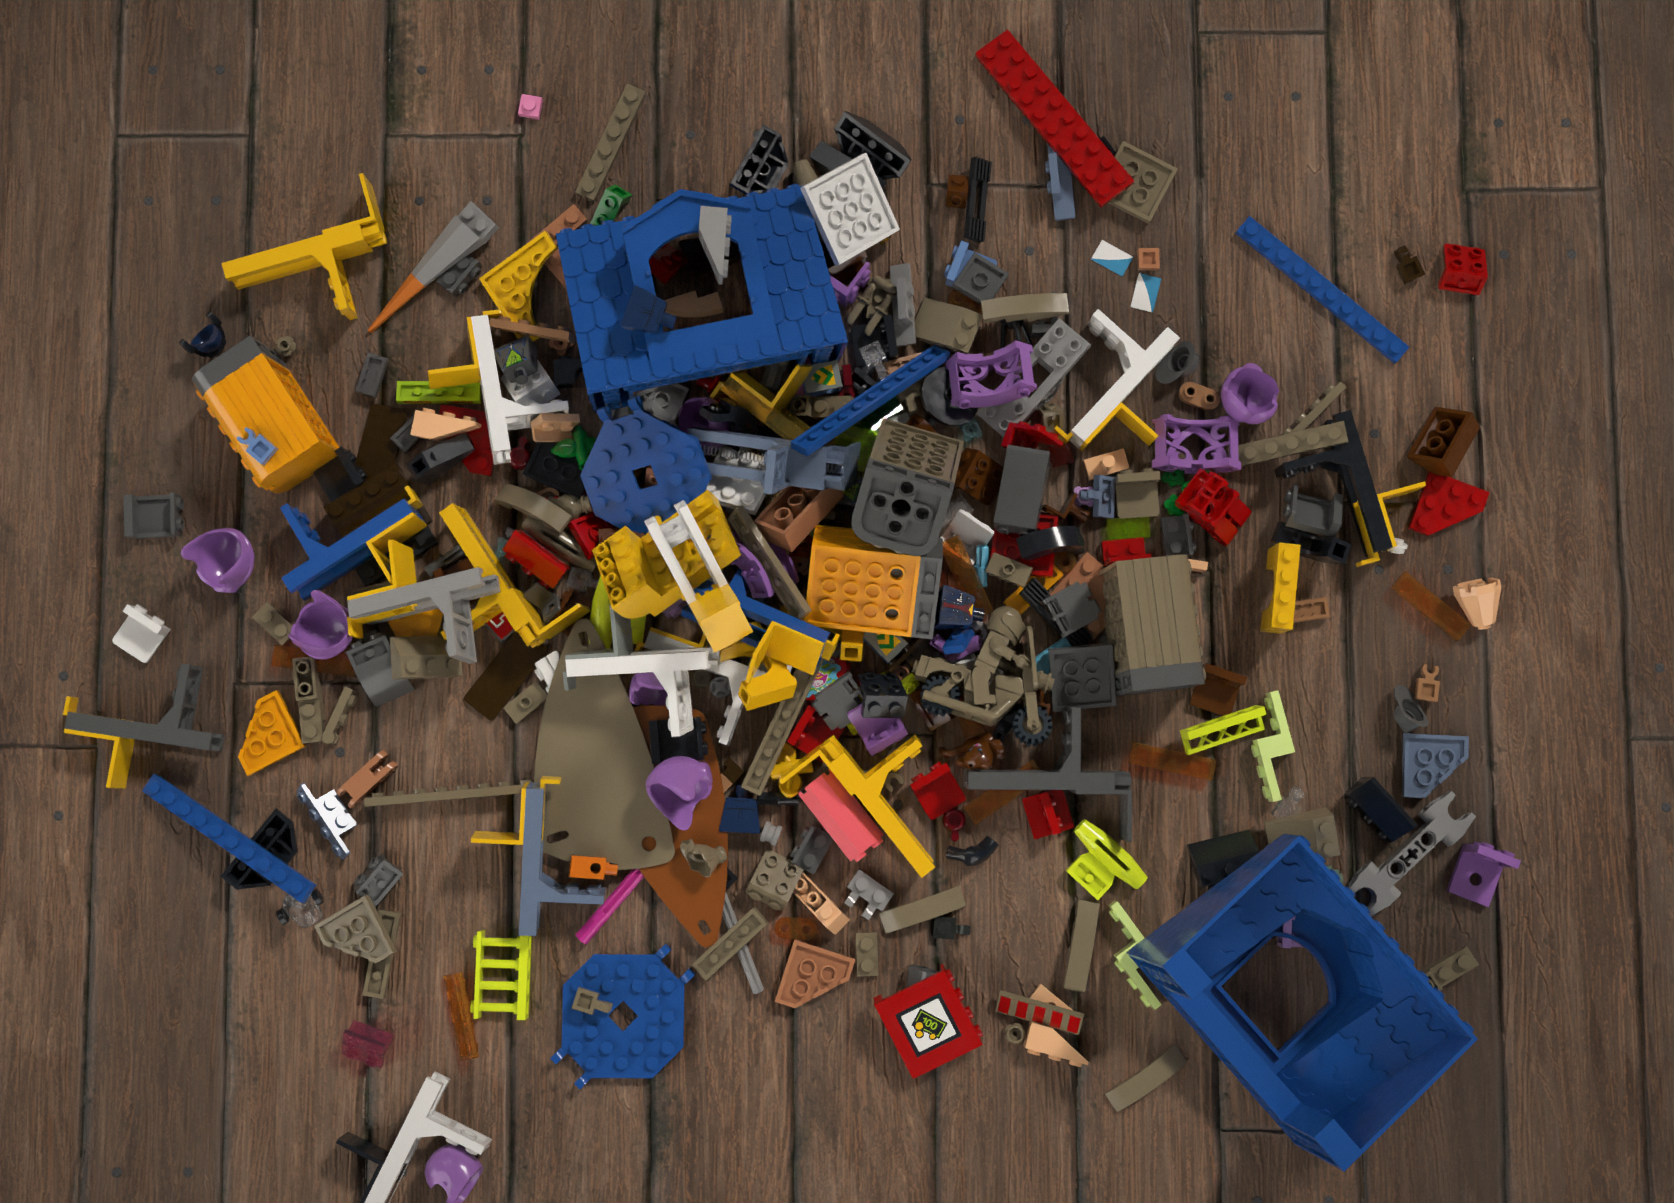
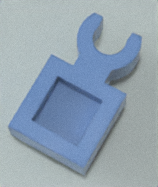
M245 427L244 430L249 434L248 438L244 440V438L238 436L237 440L242 444L249 445L245 451L265 466L278 448L263 435L259 434L256 437L252 429Z

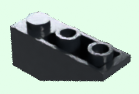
M464 432L421 452L406 465L415 481L430 486L476 449L468 434Z

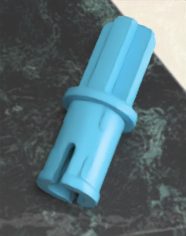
M978 545L976 547V561L973 564V568H975L974 585L976 587H987L988 585L987 573L985 572L988 566L989 547L987 545Z

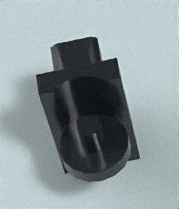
M868 363L860 368L856 367L853 371L852 380L855 383L852 387L858 391L855 397L885 378L880 376L876 382L870 378L875 370Z

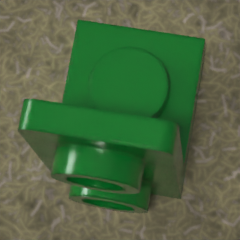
M616 184L606 188L590 224L597 226L606 220L615 221L621 206L630 202L632 194Z

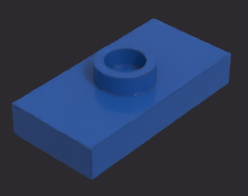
M973 627L964 630H953L943 646L944 654L964 652L975 634Z

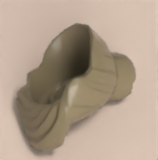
M692 839L681 841V852L688 861L691 870L700 872L704 877H710L715 871L717 864L724 863L727 860L726 851L722 846L712 848L708 845L695 844Z

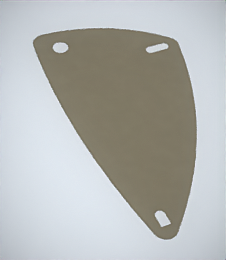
M580 619L573 626L554 672L543 711L537 743L534 783H540L542 776L561 777L560 784H547L543 852L570 863L571 854L605 857L606 862L618 864V870L640 869L667 863L675 854L669 819L654 805L647 794L646 780L654 769V765L652 764L643 732L619 674L576 676V688L568 691L564 690L563 671H566L565 655L580 650L606 649L592 622L587 619ZM587 631L590 641L588 646L582 645L578 633ZM561 831H567L569 834L568 838L554 843H548L546 840L548 835ZM647 836H651L656 840V847L652 851H646L642 847V840ZM592 864V865H591L592 868H599V869H600V865H599V864Z

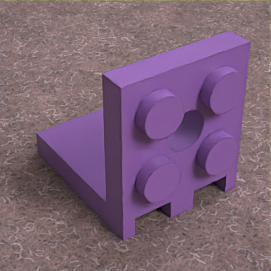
M1485 842L1463 843L1446 891L1489 907L1503 867L1518 869L1521 860L1514 858L1515 854L1511 852L1493 850L1495 846ZM1473 873L1479 876V883L1477 885L1470 883V876Z

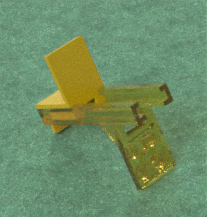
M797 364L777 395H774L747 373H731L727 381H720L710 397L712 399H720L725 393L781 437L787 440H794L811 427L787 410L786 407L813 367L810 364ZM783 489L774 494H766L768 497L764 502L769 505Z

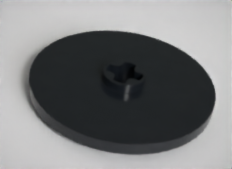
M940 367L931 371L923 380L920 392L921 400L927 413L937 422L946 426L956 427L968 423L976 415L978 407L962 409L959 406L951 405L952 399L947 397V394L952 396L949 370L946 367ZM958 372L959 377H964L961 372ZM960 384V391H964L963 387L966 384Z

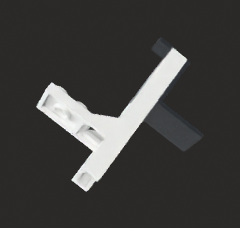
M436 1071L432 1077H426L390 1152L350 1132L337 1139L336 1144L378 1164L360 1203H390L422 1137L442 1135L446 1137L448 1143L456 1146L460 1144L466 1147L465 1150L473 1155H481L489 1147L492 1141L491 1138L435 1111L450 1078Z

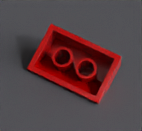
M520 529L513 532L502 549L505 552L504 556L513 563L519 562L523 565L521 569L530 576L532 574L540 578L538 582L547 589L549 587L554 589L570 569L569 566Z

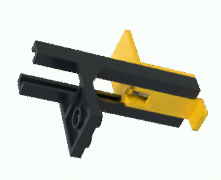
M1348 410L1334 414L1332 416L1333 420L1330 419L1324 422L1325 425L1344 421L1348 443L1331 446L1332 450L1285 462L1274 471L1276 478L1283 476L1284 479L1295 477L1301 471L1304 474L1316 471L1317 468L1340 474L1364 555L1369 558L1357 562L1356 567L1379 561L1378 553L1397 546L1383 500L1415 492L1426 486V483L1424 481L1377 494L1352 411Z

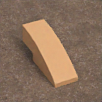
M692 291L664 300L667 302L665 313L674 316L705 317L724 313L718 292L698 298L696 291Z

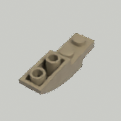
M794 395L787 407L781 410L782 412L778 418L793 413L797 419L823 420L852 401L854 397Z
M312 657L294 658L292 663L295 697L299 705L302 744L323 742L322 735L326 719L316 661Z
M1465 945L1448 956L1444 955L1421 971L1430 979L1428 983L1433 988L1436 987L1441 991L1443 986L1477 967L1479 964Z

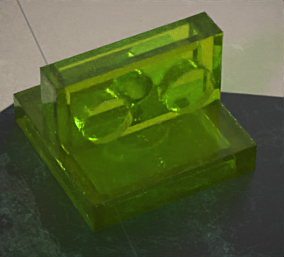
M852 425L835 437L833 445L847 447L855 442H860L858 471L865 472L878 431Z

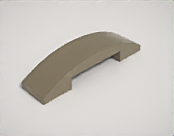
M506 484L494 499L496 503L510 510L515 508L541 521L543 526L561 534L572 519L570 514L554 503L519 486Z
M958 885L937 894L880 912L879 915L885 933H889L966 906V903Z
M1175 1044L1160 1053L1154 1061L1124 1082H1119L1104 1094L1118 1112L1157 1088L1181 1069L1187 1061Z

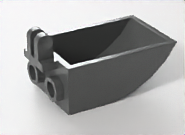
M375 629L363 634L361 639L356 638L357 642L350 645L351 649L346 651V654L368 697L378 707L414 691L415 688L411 679L392 680L390 633L382 635V632L377 633Z

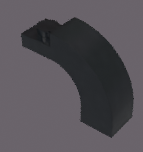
M720 398L719 404L711 403L710 406H701L699 414L711 422H729L730 432L758 435V427L753 415L730 399ZM728 445L737 452L739 450L740 452L756 451V448Z
M1284 522L1277 523L1271 542L1276 544L1280 542L1301 545L1300 556L1330 564H1345L1352 544L1336 537L1317 536L1299 529L1287 527Z
M1076 526L1051 527L1016 538L1021 558L1029 561L1057 552H1069L1075 555L1085 553V540L1080 534L1079 527Z

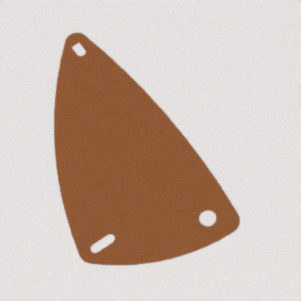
M666 705L633 707L650 756L649 721L668 720L670 715ZM692 709L693 717H702V721H706L702 712ZM706 722L707 733L703 734V740L708 743V755H705L704 760L697 761L706 762L711 769L713 782L710 795L706 799H701L696 804L693 810L691 826L687 830L677 828L669 820L675 847L674 857L667 863L640 868L639 870L694 939L703 947H711L718 939L725 901L728 832H719L725 798L718 760ZM651 836L645 837L642 840L643 849L646 851L654 850L656 840ZM692 839L695 844L708 845L712 848L722 846L726 851L727 860L724 863H718L710 877H704L700 872L691 870L688 861L681 852V841ZM700 920L706 921L711 930L705 936L698 926Z

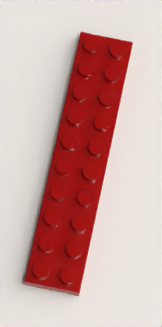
M1008 29L975 52V57L1052 150L1057 153V156L1101 208L1134 184V179Z

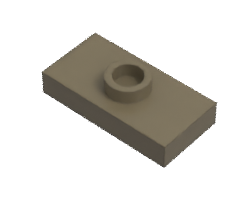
M993 552L985 572L1025 588L1033 568Z
M535 681L503 707V709L516 724H519L546 701L548 694Z

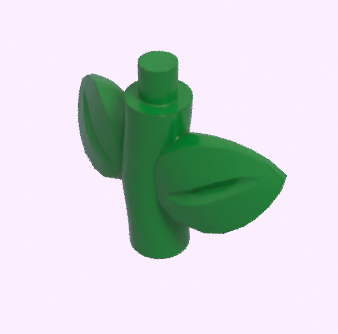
M576 426L573 439L567 438L560 441L551 449V453L564 458L575 456L579 469L582 471L597 437L588 438L587 432L583 430V427Z

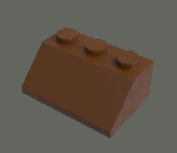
M1434 407L1409 451L1408 459L1433 474L1453 477L1480 429L1473 413Z

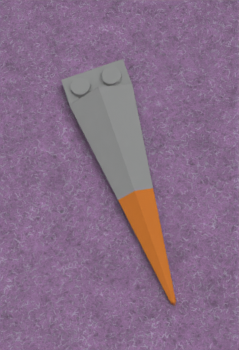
M470 201L458 216L455 215L369 327L368 332L373 333L399 308L433 280L484 245L500 227L476 204Z

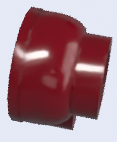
M525 437L519 438V446L513 448L510 452V465L517 470H524L531 457V452L526 449L529 442Z
M952 808L944 813L942 822L944 827L951 831V840L958 841V831L964 827L966 818L961 810Z

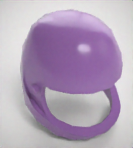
M447 1144L435 1150L426 1162L424 1169L426 1182L430 1189L436 1184L441 1185L445 1189L448 1196L446 1203H463L483 1171V1166L478 1158L465 1150L466 1147L460 1144L457 1146Z

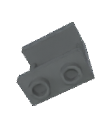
M1294 483L1291 490L1286 491L1284 502H1287L1283 512V517H1286L1285 526L1327 537H1335L1342 525L1343 495L1335 493L1332 500L1328 501L1298 493V484Z
M171 492L170 495H124V537L130 539L181 537L185 527L181 515V510L184 509V501L181 495L175 492Z

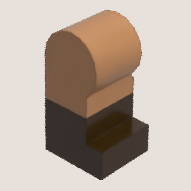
M730 757L723 763L727 768L721 774L724 794L745 773Z

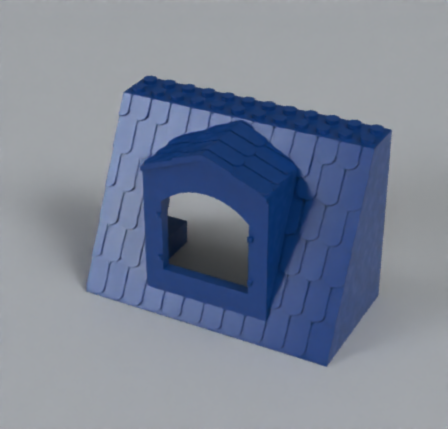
M792 184L783 190L771 188L766 193L758 194V192H751L746 194V197L741 198L737 196L727 198L715 197L713 194L679 189L653 205L652 209L637 218L627 216L618 222L606 220L601 222V225L593 226V224L582 225L581 229L572 230V228H565L560 230V233H556L587 393L594 414L597 413L596 410L610 405L611 410L629 407L627 400L634 397L633 392L790 360H796V365L805 364L807 358H810L811 365L835 360L839 364L848 339L815 221L800 189L802 186ZM701 206L728 208L727 215H732L731 233L726 234V237H730L731 241L738 244L753 315L664 332L661 325L658 334L623 329L621 323L634 285L656 296L649 260L673 239L687 234L699 233Z
M1283 834L1126 953L1294 1144L1345 1172L1478 1038L1473 1034L1474 1029L1472 1026L1458 1017L1459 1012L1457 1009L1443 1000V993L1428 983L1430 981L1428 976L1414 967L1415 962L1413 959L1399 950V943L1394 938L1388 937L1385 934L1384 926L1379 921L1373 920L1370 917L1369 909L1364 904H1359L1354 898L1355 893L1349 887H1344L1339 881L1341 879L1334 870L1327 868L1324 864L1326 862L1319 853L1312 851L1310 842L1302 835ZM1295 916V920H1292V932L1295 933V936L1282 933V925ZM1273 936L1289 938L1307 949L1320 965L1328 989V1002L1286 1041L1279 1050L1271 1044L1221 987Z

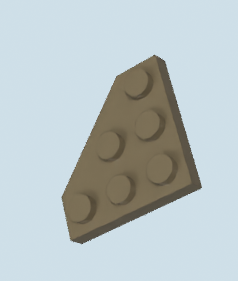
M369 895L361 897L314 925L323 945L335 947L342 950V952L357 957L361 956L374 963L381 962L397 952Z

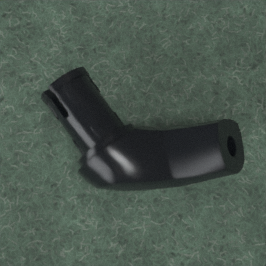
M1016 704L998 722L993 732L996 739L1000 741L1005 740L1013 728L1012 724L1015 715L1020 709H1023L1022 705Z
M986 836L978 845L970 846L966 849L948 846L947 850L951 851V853L946 852V858L962 861L966 866H976L988 860L999 844L989 836Z

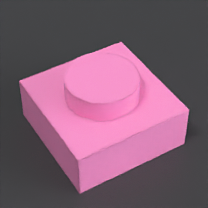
M522 94L518 115L539 120L543 104L542 97Z

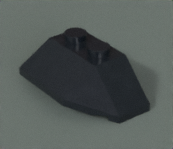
M845 111L834 128L841 152L851 159L867 153L875 174L883 180L900 178L912 161L902 144L867 119Z
M764 124L762 125L729 186L745 195L751 192L762 194L766 193L768 189L777 187L789 164L780 133Z
M276 808L251 839L286 864H289L298 853L294 823ZM236 857L220 876L236 890L272 885L271 881Z

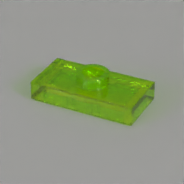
M1149 517L1106 520L1108 541L1151 537Z

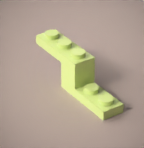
M1278 690L1266 693L1267 698H1264L1265 706L1272 715L1270 724L1273 731L1276 730V734L1252 740L1253 745H1251L1252 754L1254 757H1257L1259 764L1257 766L1258 775L1260 778H1263L1264 782L1262 791L1264 797L1268 798L1269 802L1282 800L1271 758L1295 752Z
M1114 900L1108 905L1111 909L1109 914L1115 922L1120 921L1124 928L1121 930L1128 940L1133 939V941L1113 955L1116 959L1114 964L1121 973L1123 971L1126 972L1129 977L1127 982L1133 990L1138 989L1142 994L1139 998L1147 1008L1150 1006L1156 1010L1162 1004L1136 969L1139 968L1137 964L1126 953L1142 941L1144 936L1118 901Z

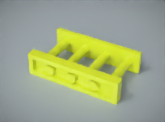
M485 930L477 931V935H474L473 947L476 948L475 994L470 1006L471 1013H474L473 1019L482 1017V1011L514 1012V1014H517V1020L529 1018L532 936L485 937ZM485 946L516 947V949H519V958H516V960L484 959ZM484 968H512L519 971L518 979L515 982L483 981ZM483 990H514L515 993H518L517 1001L514 1003H482Z

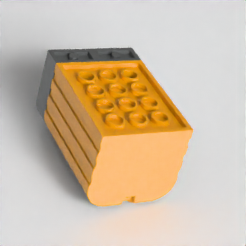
M251 335L203 366L192 377V382L197 388L195 390L201 400H205L208 405V412L213 418L216 417L220 423L218 425L219 429L224 435L229 437L231 440L229 442L230 446L236 453L240 454L242 457L241 463L247 470L251 471L253 474L252 480L259 488L262 487L266 491L269 489L277 494L286 492L314 475L315 470L337 456L335 450L339 448V445L281 356ZM245 427L252 429L256 437L259 434L263 435L278 448L265 466L245 451L249 445L242 444L237 440L238 436L244 438V440L248 438L249 434L244 430Z
M826 525L815 526L806 598L812 611L804 618V621L824 628L933 639L943 561V538H938L936 546L929 553L921 556L898 554L894 550L885 547H875L873 544L861 540L854 533L853 528Z

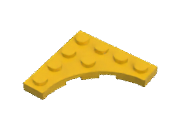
M546 231L539 234L479 278L498 309H501L502 315L511 318V322L518 323V319L531 322L530 325L537 326L532 309V294L535 280L546 260L558 250L556 244ZM514 333L517 339L526 336L523 334ZM529 336L533 342L539 338L535 336Z

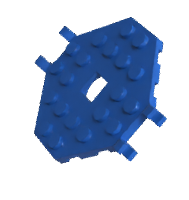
M638 395L627 400L631 410L634 411L632 414L613 419L610 405L596 410L600 420L603 421V426L580 476L596 516L620 529L627 526L631 531L646 535L649 530L644 522L652 516H660L662 522L677 512L674 507L675 504L682 500L689 504L704 493L710 484L712 476L698 438L679 430L675 425L661 420L646 411L643 407L641 396ZM651 465L657 485L641 489L638 486L633 471Z
M667 944L660 948L656 954H594L563 984L562 1047L550 1059L557 1064L568 1053L582 1067L585 1073L574 1083L579 1089L591 1078H653L684 1047L685 984L695 973L689 968L678 978L661 961L672 950ZM578 987H583L600 993L599 1000L613 1003L611 1012L624 1001L638 1017L625 1030H622L609 1017L611 1012L606 1013L595 1009L594 1014L591 1015L572 1009Z

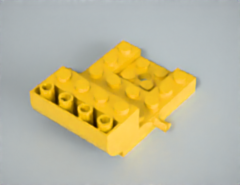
M707 490L687 504L720 569H723L741 556L716 496ZM676 512L663 522L660 516H655L658 525L660 526L666 523L667 521L679 516V514ZM624 526L592 550L611 607L622 617L634 619L649 613L655 617L682 598V600L686 601L649 532L640 538L627 526ZM691 538L672 548L692 589H695L711 577Z

